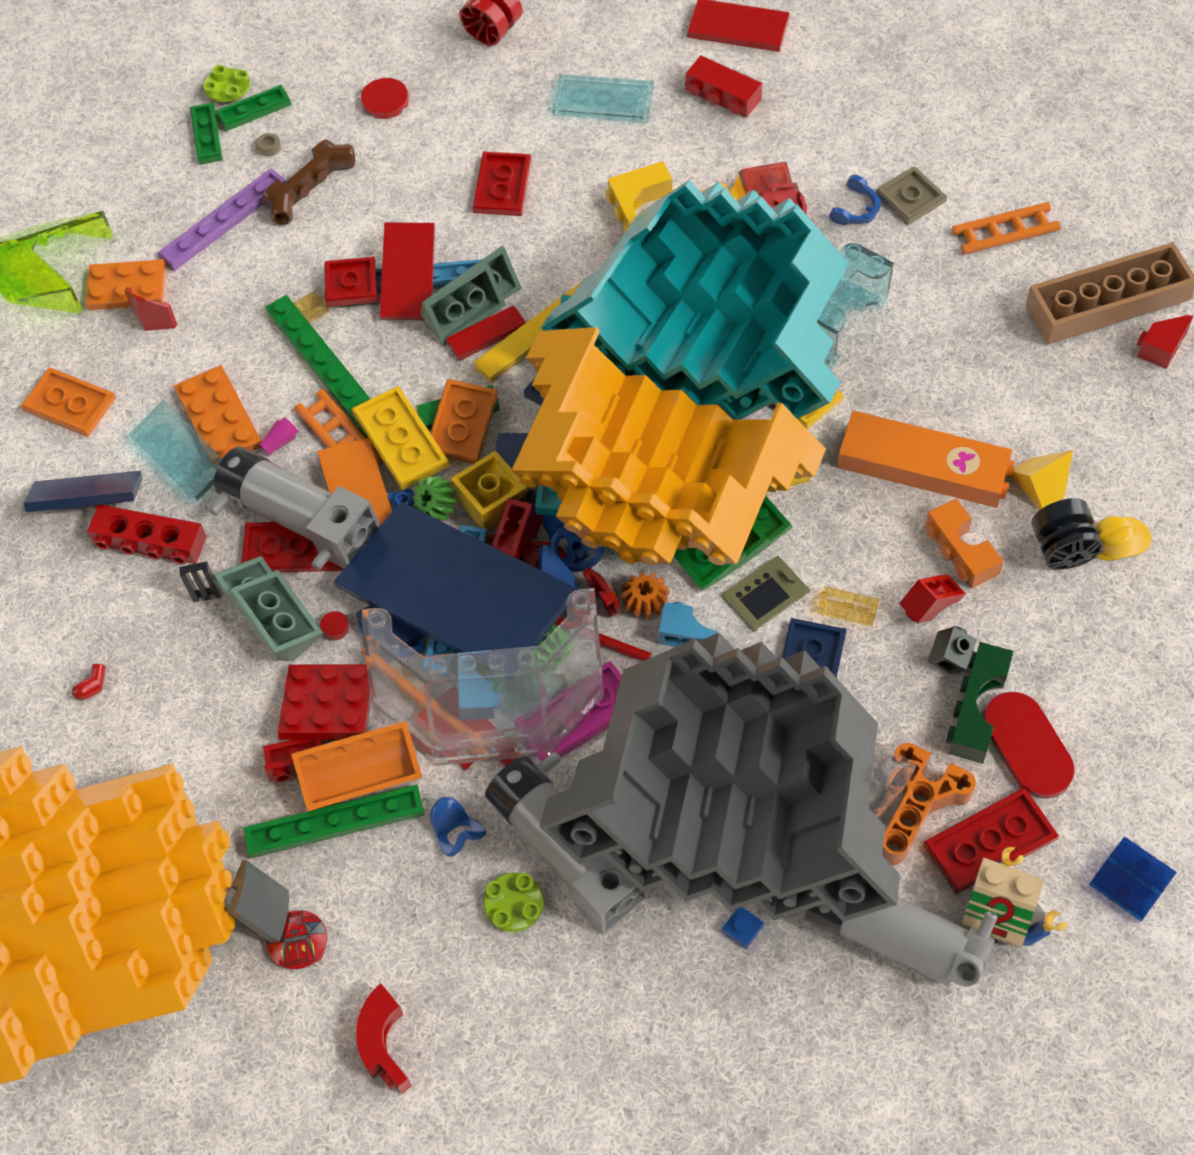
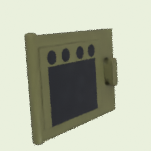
M776 556L732 588L723 592L721 596L755 632L759 627L808 594L810 589L779 556Z

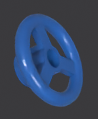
M564 526L555 532L550 542V548L567 568L573 572L585 571L587 567H594L603 557L605 547L598 546V548L586 546L582 543L581 539H576L574 534ZM562 537L566 539L569 545L565 559L558 552V543ZM589 551H596L593 557L588 560Z

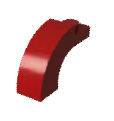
M380 983L367 997L359 1013L356 1026L357 1048L371 1077L375 1078L384 1071L380 1077L392 1091L396 1087L403 1094L412 1085L408 1077L388 1054L387 1037L393 1024L404 1014L399 1004Z

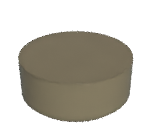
M265 133L257 138L256 147L259 154L269 157L276 155L280 151L281 143L277 135Z

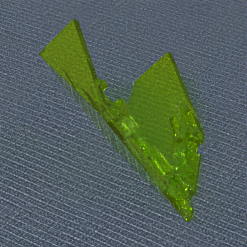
M104 211L44 222L1 236L0 293L12 304L81 314L82 308L72 286L34 251L36 245L47 246L49 237L57 235L58 238H63L65 233L112 239L113 233Z

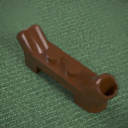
M322 140L312 148L314 158L286 183L276 179L268 186L263 193L262 203L271 209L270 216L272 221L278 225L289 224L293 220V206L299 200L307 197L310 191L319 183L324 182L327 176L335 169L353 168L355 166V153L352 145H336L330 140Z

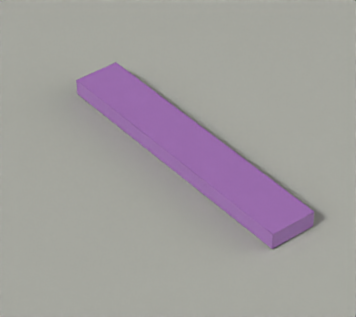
M270 168L158 252L159 258L164 259L165 263L176 271L263 205L262 196L264 191L276 179L282 183L287 181Z

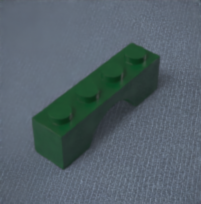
M979 642L977 652L973 651L968 668L972 669L970 677L964 675L960 692L965 693L963 702L957 700L953 714L954 718H958L956 727L950 726L946 743L951 744L950 755L981 764L984 763L994 726L988 723L980 714L977 707V699L989 690L1004 687L1014 651Z

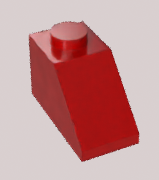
M1184 315L1153 322L1149 331L1143 330L1138 339L1137 345L1140 346V350L1137 356L1167 369L1190 328L1193 316Z

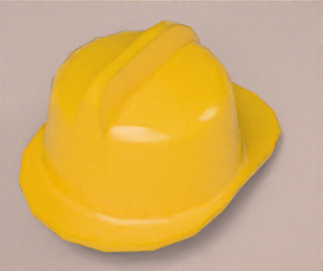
M1108 516L1094 524L1104 545L1102 552L1096 557L1098 559L1111 561L1139 555L1145 552L1151 544L1150 530L1138 519Z

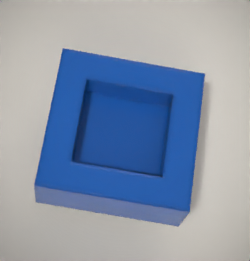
M740 907L734 911L724 924L721 932L747 950L764 927L765 922L745 908Z

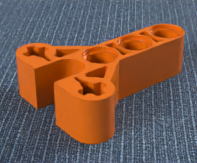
M911 743L900 744L895 750L892 762V770L900 778L904 798L887 827L884 836L882 856L891 865H898L904 861L929 813L952 804H967L971 800L976 786V780L972 773L951 762L940 780L934 782L927 780L923 773L928 766L931 752ZM960 785L964 786L962 790L958 789ZM922 795L927 801L919 802L913 796ZM909 819L914 825L911 827L904 826L900 820ZM897 844L901 850L897 852L891 851L887 845Z

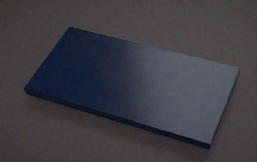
M403 502L396 506L333 582L336 588L509 680L515 676L578 594L575 587Z

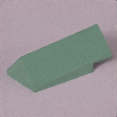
M500 246L422 302L420 315L442 345L447 343V337L484 320L506 305L504 300L522 289L505 247Z
M262 556L213 575V579L274 656L294 661L322 636L323 632L278 570L272 572Z

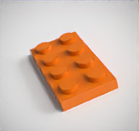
M222 365L173 385L214 468L219 465L222 458L231 449L237 446L245 447L251 451L260 448L259 443L262 441Z

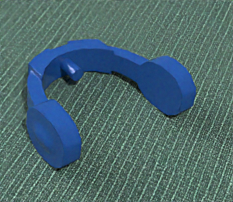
M855 174L850 175L847 180V186L870 197L873 207L867 205L866 210L870 212L862 216L851 215L845 209L834 207L830 212L829 218L841 225H847L848 223H870L876 218L877 212H879L881 198L868 186L865 178Z

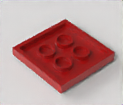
M289 664L277 732L279 740H341L367 732L375 671L374 665Z

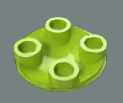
M216 65L212 68V73L204 80L203 90L206 96L214 101L231 102L242 98L249 91L251 83L246 70Z
M506 873L487 885L483 900L484 911L488 920L498 929L506 932H520L534 925L540 918L544 907L543 892L539 884L529 874Z

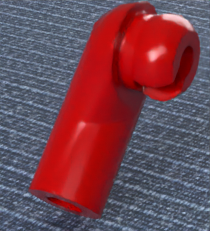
M99 663L92 664L90 677L72 688V696L76 700H86L100 693L103 688L106 666Z

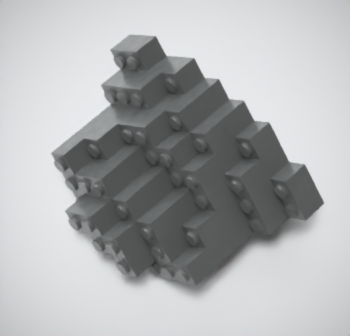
M716 633L700 641L693 639L624 669L603 750L578 761L571 789L547 798L539 826L579 864L605 856L642 892L667 883L685 901L711 893L729 911L756 903L772 920L826 904L844 922L897 905L900 874L882 856L886 826L868 808L878 723L826 666L820 668L805 650L786 658H777L762 641L742 650L739 648L734 649L720 633Z

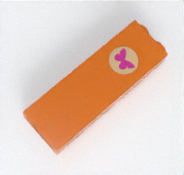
M852 410L839 451L837 468L997 508L999 498H1006L1009 483H1005L1004 480L1005 476L1011 477L1015 461L1010 460L1013 449Z

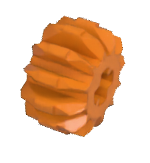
M642 570L639 573V577L631 574L629 582H624L622 586V602L625 603L628 612L635 611L637 618L642 613H645L648 619L651 617V612L660 615L662 612L661 607H664L665 602H668L669 588L665 586L663 577L656 579L654 571L649 576H645Z

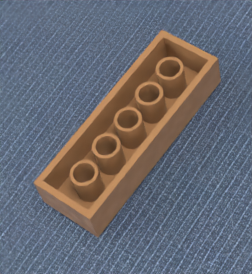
M1171 242L1031 285L1026 307L1047 344H1051L1189 301L1194 293V274L1175 243Z

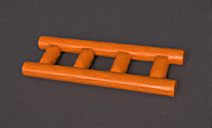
M1044 202L952 226V232L954 236L964 235L967 244L961 245V250L965 255L1058 231L1061 227L1058 220L1048 221L1045 212H1049L1051 206L1049 202ZM1035 216L1039 225L1025 228L1021 219ZM1011 222L1015 231L1001 234L997 225ZM987 228L991 238L978 241L973 231Z
M324 389L316 392L315 396L319 401L307 409L302 403L294 407V411L327 448L366 438ZM327 409L334 418L320 425L314 416ZM341 425L349 435L335 442L328 433ZM372 445L377 464L379 465L383 460Z

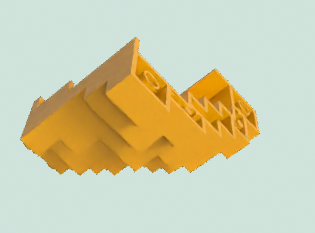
M597 327L538 331L526 359L538 372L532 386L540 392V396L544 401L511 471L520 478L522 484L528 487L547 486L552 488L558 494V498L562 500L556 517L565 524L564 527L568 531L576 533L582 538V543L590 548L602 546L614 549L620 554V559L629 564H635L636 562H645L650 565H657V563L670 564L676 549L686 550V548L702 550L708 556V560L716 565L722 566L725 563L737 564L766 492L788 491L793 478L815 477L826 449L782 403H777L771 419L732 420L718 405H696L682 390H660L646 375L625 376L594 346L600 332Z
M22 746L0 752V1084L24 1079L37 1060L70 1053L81 1035L185 1010L212 964V954L209 947L227 942L234 930V917L227 913L228 910L224 902L232 888L231 874L228 870H225L222 863V858L230 847L229 835L225 829H222L219 820L198 825L194 816V805L187 798L183 789V778L176 771L173 763L76 790L74 777L68 772L65 763L33 772L31 760L25 755Z

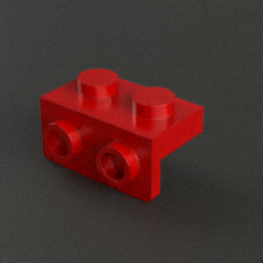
M289 740L263 746L266 763L264 769L269 781L286 782L291 777L297 776L291 754L323 745V740Z

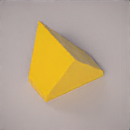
M1073 450L1029 458L1013 468L1011 478L1039 509L1064 499Z

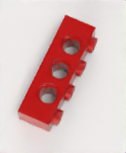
M107 505L97 506L87 530L93 544L100 549H119L129 555H134L135 553L145 554L155 560L161 558L171 559L173 562L181 565L197 563L207 538L201 523Z

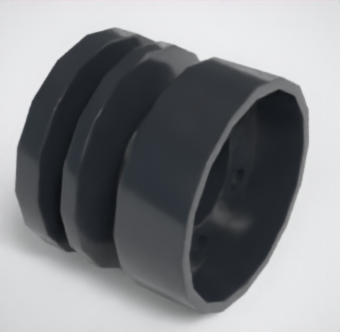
M1080 498L1059 500L1040 509L1032 517L1031 525L1038 542L1041 543L1040 549L1048 568L1064 570L1079 567L1095 559L1102 552L1104 545L1096 526L1093 525L1094 519L1086 501Z

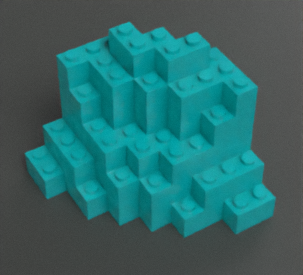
M688 180L637 214L601 268L584 278L571 298L553 309L541 326V329L548 331L597 327L600 332L594 346L625 376L646 375L660 390H682L696 405H715L718 403L733 420H741L772 403L775 406L777 403H782L799 419L829 404L841 383L823 363L834 341L821 328L817 320L849 263L798 205H795L790 198L771 208L755 190L735 200L719 181L701 193Z

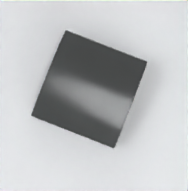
M242 860L231 885L236 890V893L227 913L269 942H279L288 914L289 890L247 860Z

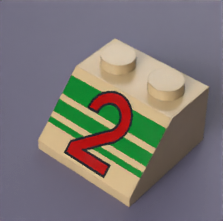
M983 858L961 927L967 929L973 927L978 930L985 912H993L997 915V920L990 936L1022 948L1045 879Z

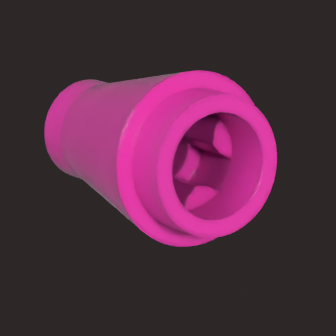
M283 417L281 420L277 419L259 445L268 455H271L276 450L296 439L295 435L299 431L286 417Z

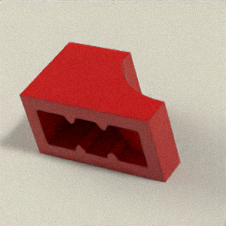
M508 498L492 547L519 559L527 542L537 537L544 515L536 514V506L533 504Z
M948 574L918 579L899 604L905 610L907 617L918 624L932 621L945 608L961 601L966 593Z

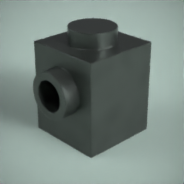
M957 626L937 632L928 662L949 674L965 671L968 668L977 639L968 635L965 629Z

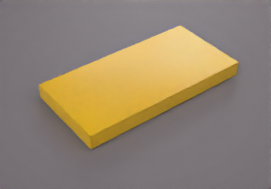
M399 385L352 408L353 415L401 490L450 466L448 459Z

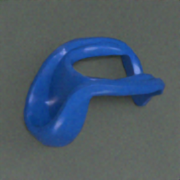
M445 796L434 803L430 812V821L438 837L440 849L446 856L453 857L458 854L466 840L475 841L486 835L483 825L470 818L456 799ZM459 826L471 827L473 831L464 830L458 835L454 846L448 841L447 835L454 828Z

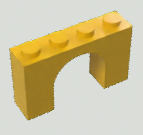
M664 161L608 178V189L605 190V195L608 203H613L615 207L614 214L618 222L622 221L624 225L623 233L626 232L637 216L636 211L639 207L647 202L660 199L673 191L672 177Z

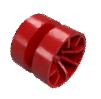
M468 0L460 9L459 17L464 29L472 38L488 46H494L500 42L508 30L521 18L523 9L520 0Z

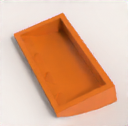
M407 721L291 754L307 811L422 778Z

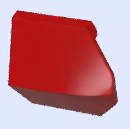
M126 287L124 292L130 307L145 331L176 328L178 324L169 303L164 302L160 304L139 297L132 292L131 288Z

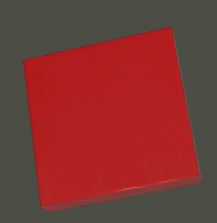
M375 256L324 261L326 307L377 302Z

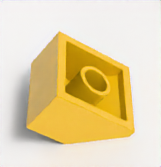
M496 450L451 478L452 488L457 490L454 494L455 499L480 528L488 530L500 523L508 498L520 501L528 490V487L520 482V478L511 471L510 466Z

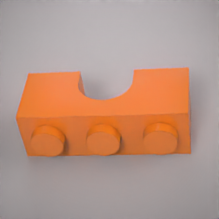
M955 498L928 512L925 529L931 539H936L941 546L940 549L944 558L951 560L955 565L958 577L963 582L966 581L972 589L999 575L1004 561L988 540L977 545H970L960 538V536L969 532L972 518L958 499Z

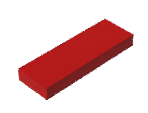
M513 305L447 337V344L457 359L461 361L504 340L523 326L526 321Z

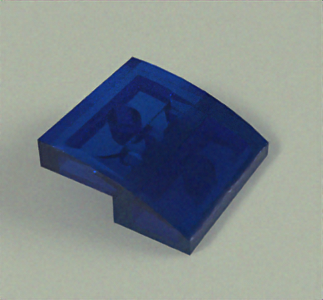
M1124 836L1089 883V886L1142 922L1177 872Z

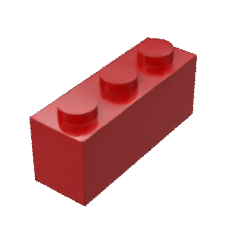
M702 55L698 57L685 73V90L689 91L692 95H698L709 100L714 105H720L734 114L747 118L762 100V82Z

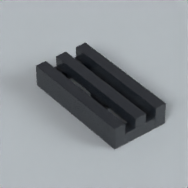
M207 561L179 567L180 577L193 602H199V597L203 596L204 600H210L211 594H214L215 598H221L220 586L213 579L214 574ZM202 570L210 586L209 588H206L198 571ZM190 572H191V575H192L194 581L196 582V584H197L199 590L196 589V587H195V585H194V583H193V581H192V579H191V577H190V575H189Z

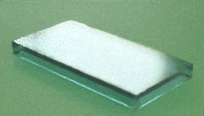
M559 74L552 112L555 116L648 123L654 81Z
M163 399L127 438L194 505L214 485L215 472L222 457Z

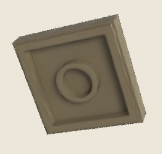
M915 166L876 189L877 196L907 225H910L947 201V196Z

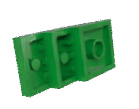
M765 495L737 564L725 563L722 566L716 565L708 560V556L702 550L697 548L676 549L674 558L701 590L704 591L757 556L793 527Z

